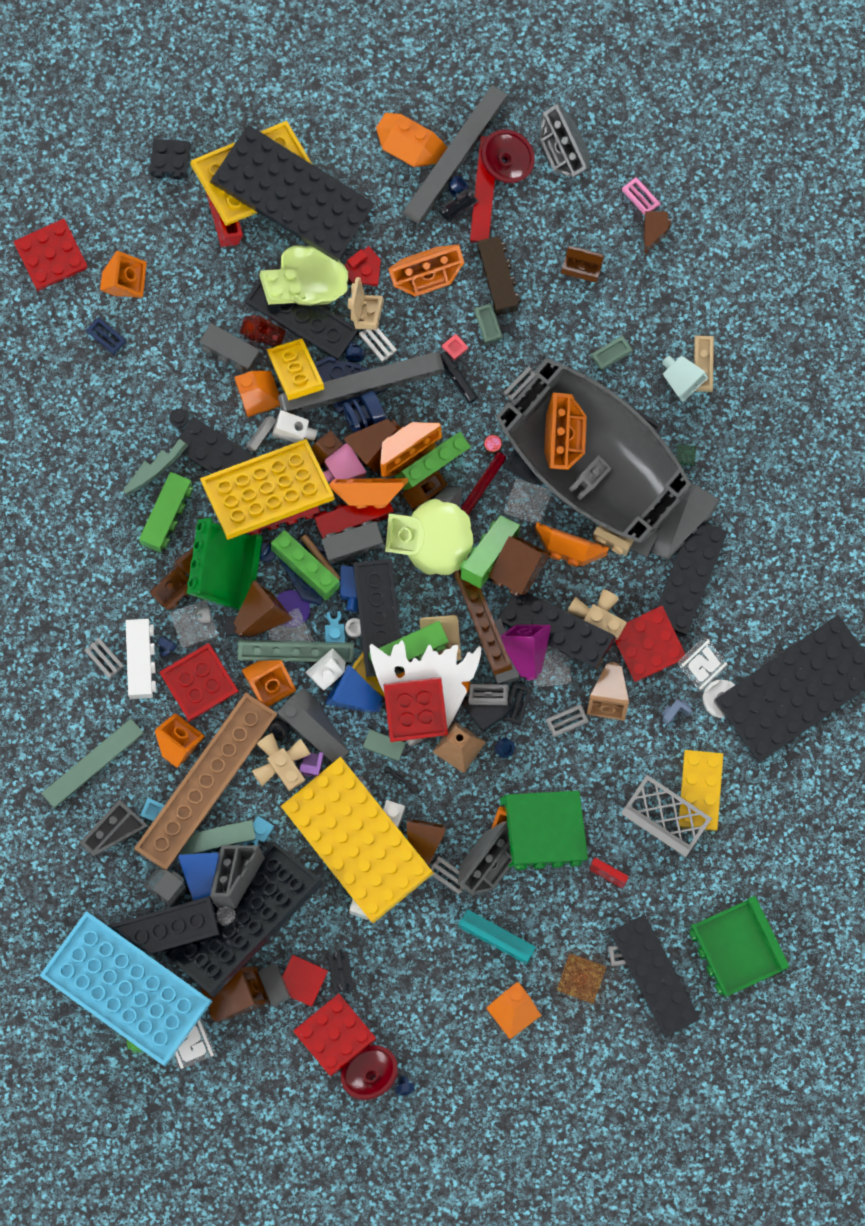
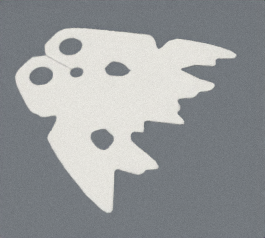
M402 640L399 644L393 646L391 656H388L371 644V659L383 692V684L435 677L442 678L448 729L467 693L466 688L461 682L470 681L474 677L481 656V647L478 646L473 654L468 652L464 660L456 665L458 645L444 650L441 655L433 651L431 645H428L420 661L414 658L412 662H409ZM396 666L404 668L405 675L402 678L396 676L394 671Z

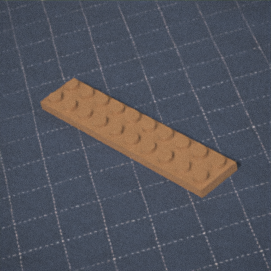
M245 693L134 850L163 870H168L278 716L277 713L248 693Z

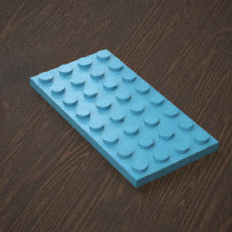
M87 911L39 975L165 1067L212 1003L210 999Z

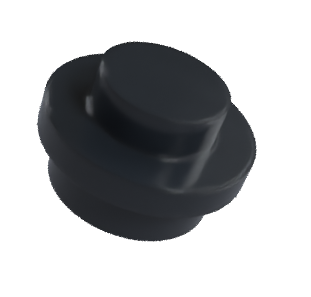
M175 409L170 413V423L177 428L183 427L188 422V414L183 409Z

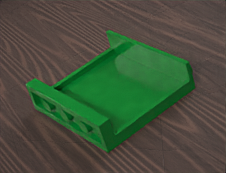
M212 518L198 519L187 594L239 611L252 583L257 579L263 536L258 534H242L227 540L221 525L213 523Z
M579 791L507 794L500 798L501 806H505L512 858V863L508 865V868L515 867V870H525L527 867L533 866L534 869H543L545 865H552V868H560L564 864H570V867H577L588 860Z
M752 896L747 901L690 926V937L693 942L697 941L699 946L697 951L701 959L706 960L708 964L706 970L710 977H714L717 983L714 984L718 995L722 994L723 998L790 967L756 896Z

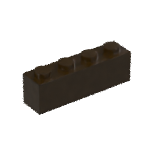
M500 236L479 240L477 248L496 316L518 311V304H521L519 293L514 291L516 282L514 276H510V260L505 258L504 253L507 252L505 242H501Z

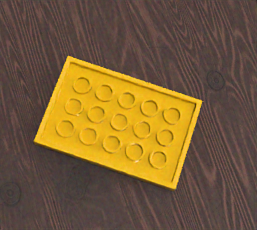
M287 121L260 131L311 163ZM236 142L193 159L190 162L226 226L258 213L210 183L212 177Z
M307 439L200 478L227 540L335 500L333 492Z

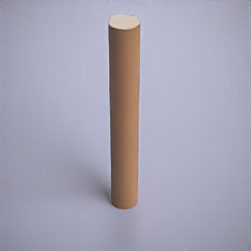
M306 534L302 536L301 541L312 555L340 580L341 577Z

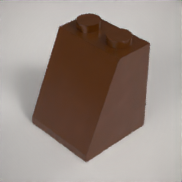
M509 536L488 577L493 579L492 583L499 587L504 585L510 588L509 592L516 596L520 594L526 595L551 554L518 536Z
M257 966L242 967L214 997L210 996L201 987L202 994L212 1001L209 1005V1015L214 1020V1023L224 1022L271 1003L258 974Z

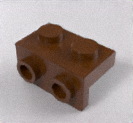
M568 246L561 274L597 283L604 255Z
M175 567L149 593L163 609L172 610L180 603L179 600L183 596L189 595L187 594L189 578L181 569Z

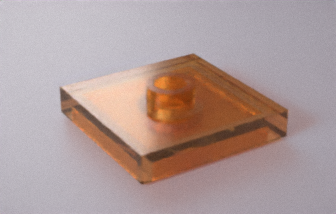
M569 954L556 991L594 1004L606 966Z

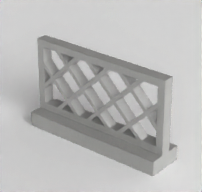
M646 775L621 812L623 816L685 857H687L712 819L648 775ZM647 781L655 785L656 793L645 795L644 786ZM658 787L662 789L663 792H658ZM642 790L643 796H638ZM668 793L672 797L673 804L661 806L659 795ZM657 795L659 807L648 809L646 797ZM644 798L646 809L637 811L631 807L635 799ZM674 798L677 799V800L680 801V802H679V803H675V802H674ZM686 805L689 815L678 817L675 806ZM673 806L675 817L664 819L662 808ZM660 809L662 820L652 821L648 811ZM690 809H692V810L695 811L696 813H695V814H691ZM646 811L647 817L640 812ZM701 815L706 819L702 826L694 828L692 816ZM690 817L692 828L680 830L678 819ZM676 820L678 831H667L665 822ZM661 822H662V823H663V827H661V826L658 825L657 823H661ZM700 829L695 836L694 830ZM682 832H693L694 839L690 845L682 841ZM679 833L680 839L673 834Z

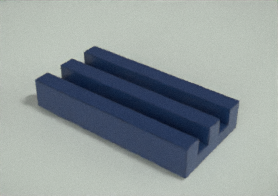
M99 317L86 329V333L113 355L127 342ZM99 323L103 328H105L109 333H111L115 338H117L119 340V343L114 341L110 336H108L96 325ZM92 329L96 330L100 335H102L107 341H109L115 347L112 348L102 338H100L96 333H94Z

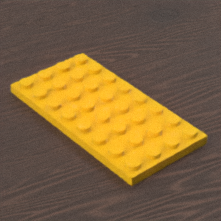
M341 757L281 805L285 813L372 923H375L434 874Z

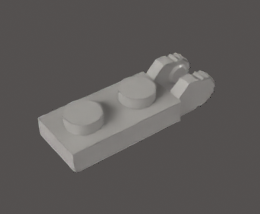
M598 455L568 489L572 492L581 484L585 488L577 496L581 500L597 486L612 468Z

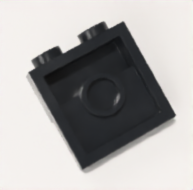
M153 139L150 175L157 179L172 177L175 180H182L183 178H188L190 141Z

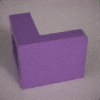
M319 752V754L310 753L311 755L303 758V763L300 766V773L302 775L313 778L319 776L324 758V753Z

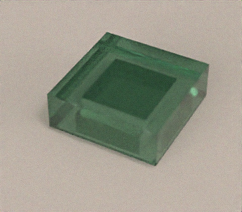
M678 444L676 458L679 463L694 466L697 446Z

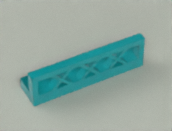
M468 909L458 923V928L525 965L528 964L536 949L532 944Z

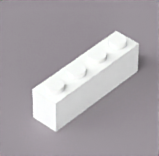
M149 619L126 620L128 696L130 699L153 698V692H156V681H152V673H156L155 662H152L151 655H155V645L151 643V636H154V625H150Z

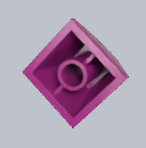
M516 624L500 636L505 650L521 677H526V680H535L538 678L537 675L542 672L551 630L550 625Z

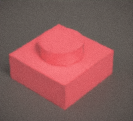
M455 334L442 345V349L455 361L468 350V346Z

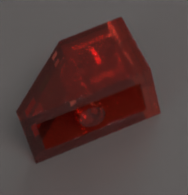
M260 315L244 316L239 334L251 341L276 347L282 344L285 330Z

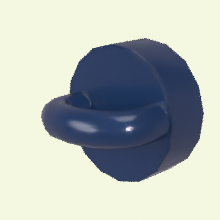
M455 176L449 183V191L454 197L462 192L463 189H468L466 181L460 176Z
M350 343L349 348L346 350V359L351 362L364 360L365 351L357 343Z
M262 543L259 559L262 562H271L276 557V554L271 551V543Z
M160 637L158 640L161 656H167L171 650L175 651L177 643L165 637Z
M502 738L495 745L494 751L500 757L508 758L513 754L515 744L508 738Z
M401 1076L398 1086L395 1087L396 1095L404 1096L414 1093V1083H409L406 1076Z

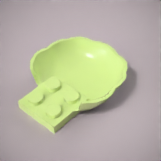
M292 246L286 249L281 256V269L262 270L259 275L268 305L297 303L308 306L329 304L345 294L348 288V271L340 260L336 262L312 246Z
M431 499L421 504L411 516L389 514L385 552L408 555L414 566L428 575H450L460 570L462 562L465 559L467 560L473 546L469 516L456 504Z

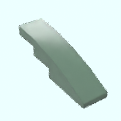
M179 439L169 454L161 450L151 465L144 461L122 492L129 496L148 485L168 469L188 445Z
M249 820L194 833L179 855L218 851V849H221V845H237L239 843L255 841L253 822Z

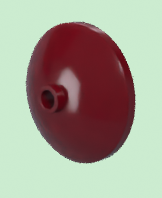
M508 129L495 131L486 138L482 145L481 158L485 169L492 177L501 182H520L531 173L534 167L535 156L533 148L529 141L518 132Z
M370 1045L342 1068V1086L355 1099L371 1100L380 1097L392 1087L397 1078V1060L387 1048Z

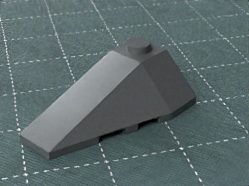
M691 483L692 487L685 498L661 525L652 553L669 559L684 544V540L691 533L694 534L698 530L697 527L704 520L707 521L712 516L720 500L698 485Z
M304 688L292 696L277 712L279 719L318 752L324 753V757L331 763L335 762L339 757L344 759L349 753L319 701Z

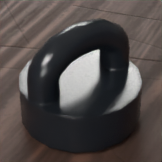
M275 721L269 727L270 734L273 733L275 740L278 741L284 740L291 731L290 727L282 721Z

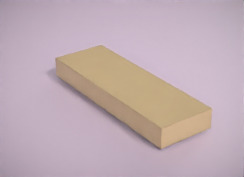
M714 336L694 337V364L704 370L708 376V379L695 390L697 392L713 391Z

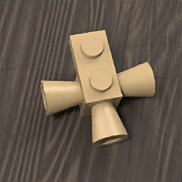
M604 589L601 592L597 606L593 604L589 608L575 597L567 611L615 635L616 640H618L627 624L626 621L608 612L619 598L612 592Z
M273 733L265 736L257 743L269 756L267 758L269 764L252 770L254 777L261 787L275 774L282 780L288 791L305 781L294 764V761L311 755L301 739L287 752L284 748L279 749Z

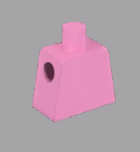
M347 443L324 461L327 470L323 474L327 482L334 479L366 478L364 467Z

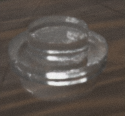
M221 907L216 914L217 921L223 926L229 925L234 921L236 912L231 907Z

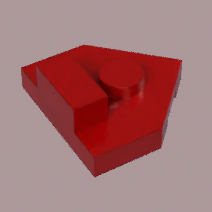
M368 246L349 258L344 266L348 271V280L351 284L355 283L356 277H360L362 284L378 287L381 259Z

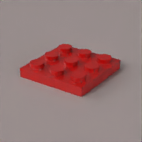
M61 219L13 241L37 291L88 269L65 219Z
M663 606L627 622L618 640L615 639L635 683L687 658Z
M209 643L159 672L189 722L239 693Z
M441 677L383 684L390 742L448 735Z
M337 994L293 1030L295 1035L330 1077L377 1040L340 994Z

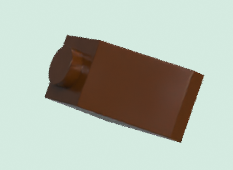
M645 211L644 253H648L666 236L667 230L671 229V218H668V212Z
M330 430L312 446L311 449L320 468L325 466L324 461L342 447L343 444Z
M437 470L402 494L413 509L446 487L447 483Z

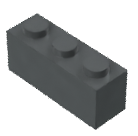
M210 323L199 341L200 348H202L201 350L204 353L217 356L220 362L233 365L234 369L240 373L250 372L260 357L259 349Z

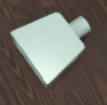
M668 356L662 362L667 368L663 375L682 403L708 379L704 370L683 356L679 357L676 361L671 356Z

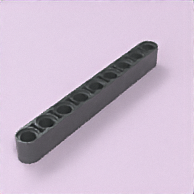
M495 85L489 88L405 208L404 216L417 224L422 223L451 179H453L474 149L481 136H483L509 97L508 93Z
M433 352L323 382L324 390L288 401L286 394L283 393L278 396L282 411L297 414L359 397L370 391L377 392L443 373L445 369L440 353Z

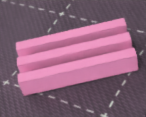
M637 177L622 188L625 195L644 215L645 211H654L660 206V202ZM634 184H636V185L638 186V188H639V189L648 197V199L653 203L652 206H651V204L644 198V196L633 186ZM629 188H630L631 191L642 201V203H643L648 209H646V208L640 203V201L630 192Z

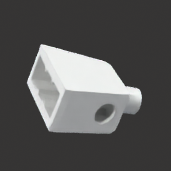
M281 410L276 419L271 437L294 443L304 438L315 441L318 430L307 427L309 420Z
M332 648L309 668L306 674L318 687L325 690L345 672L346 662Z

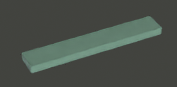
M238 640L237 659L317 662L333 648L346 663H353L354 643Z
M132 719L128 720L41 794L55 809L144 733Z

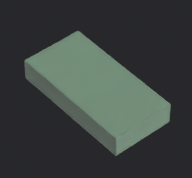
M492 303L474 308L484 343L488 344L502 340L503 336Z
M622 335L592 353L591 358L600 371H603L632 353L633 350Z
M370 729L363 748L399 762L406 743L402 741L390 742L389 736Z

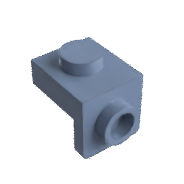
M676 699L672 706L668 705L663 711L662 715L664 717L662 722L669 725L679 711L689 717L692 713L691 706L683 700L679 701Z

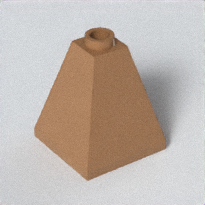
M610 662L606 664L590 695L587 715L625 721L629 699L622 666L618 663Z
M453 721L448 728V735L442 737L432 753L465 774L486 741L456 721Z

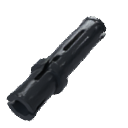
M447 352L441 353L440 356L445 374L452 379L468 404L474 402L478 396L459 371V366L454 364Z

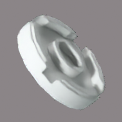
M715 680L705 688L703 694V705L706 711L712 716L725 718L714 703V699L735 686V684L728 680Z

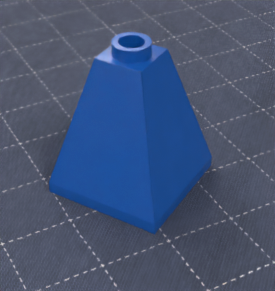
M348 665L345 667V672L335 681L325 704L374 713L380 711L384 702L381 701L382 697L357 671Z
M219 853L178 855L193 901L210 896Z

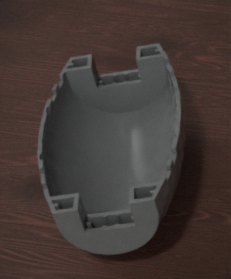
M546 358L534 372L536 376L512 404L508 402L496 416L497 420L521 458L554 494L595 523L621 536L643 543L664 523L685 498L692 487L691 482L665 441L629 404L592 378ZM552 393L572 394L587 416L585 454L569 470L549 469L544 454L546 413ZM599 455L612 469L592 491L579 500L577 496L585 488L581 484L572 492L568 488L595 457Z

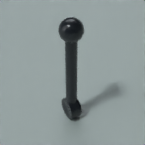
M387 766L384 768L385 773H390L411 788L413 793L418 792L419 788L417 785L410 784L393 772L391 767Z

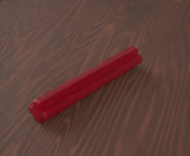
M498 452L460 508L467 515L470 514L505 462L506 455Z

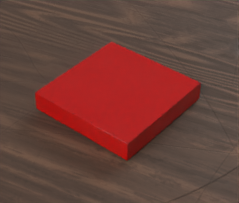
M597 858L593 859L589 868L590 871L622 889L629 878L626 874Z
M292 955L282 977L291 998L312 1007L328 970Z

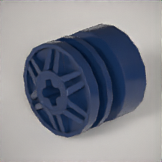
M373 391L361 395L362 405H359L355 399H352L353 409L348 402L343 403L344 416L353 433L387 419Z

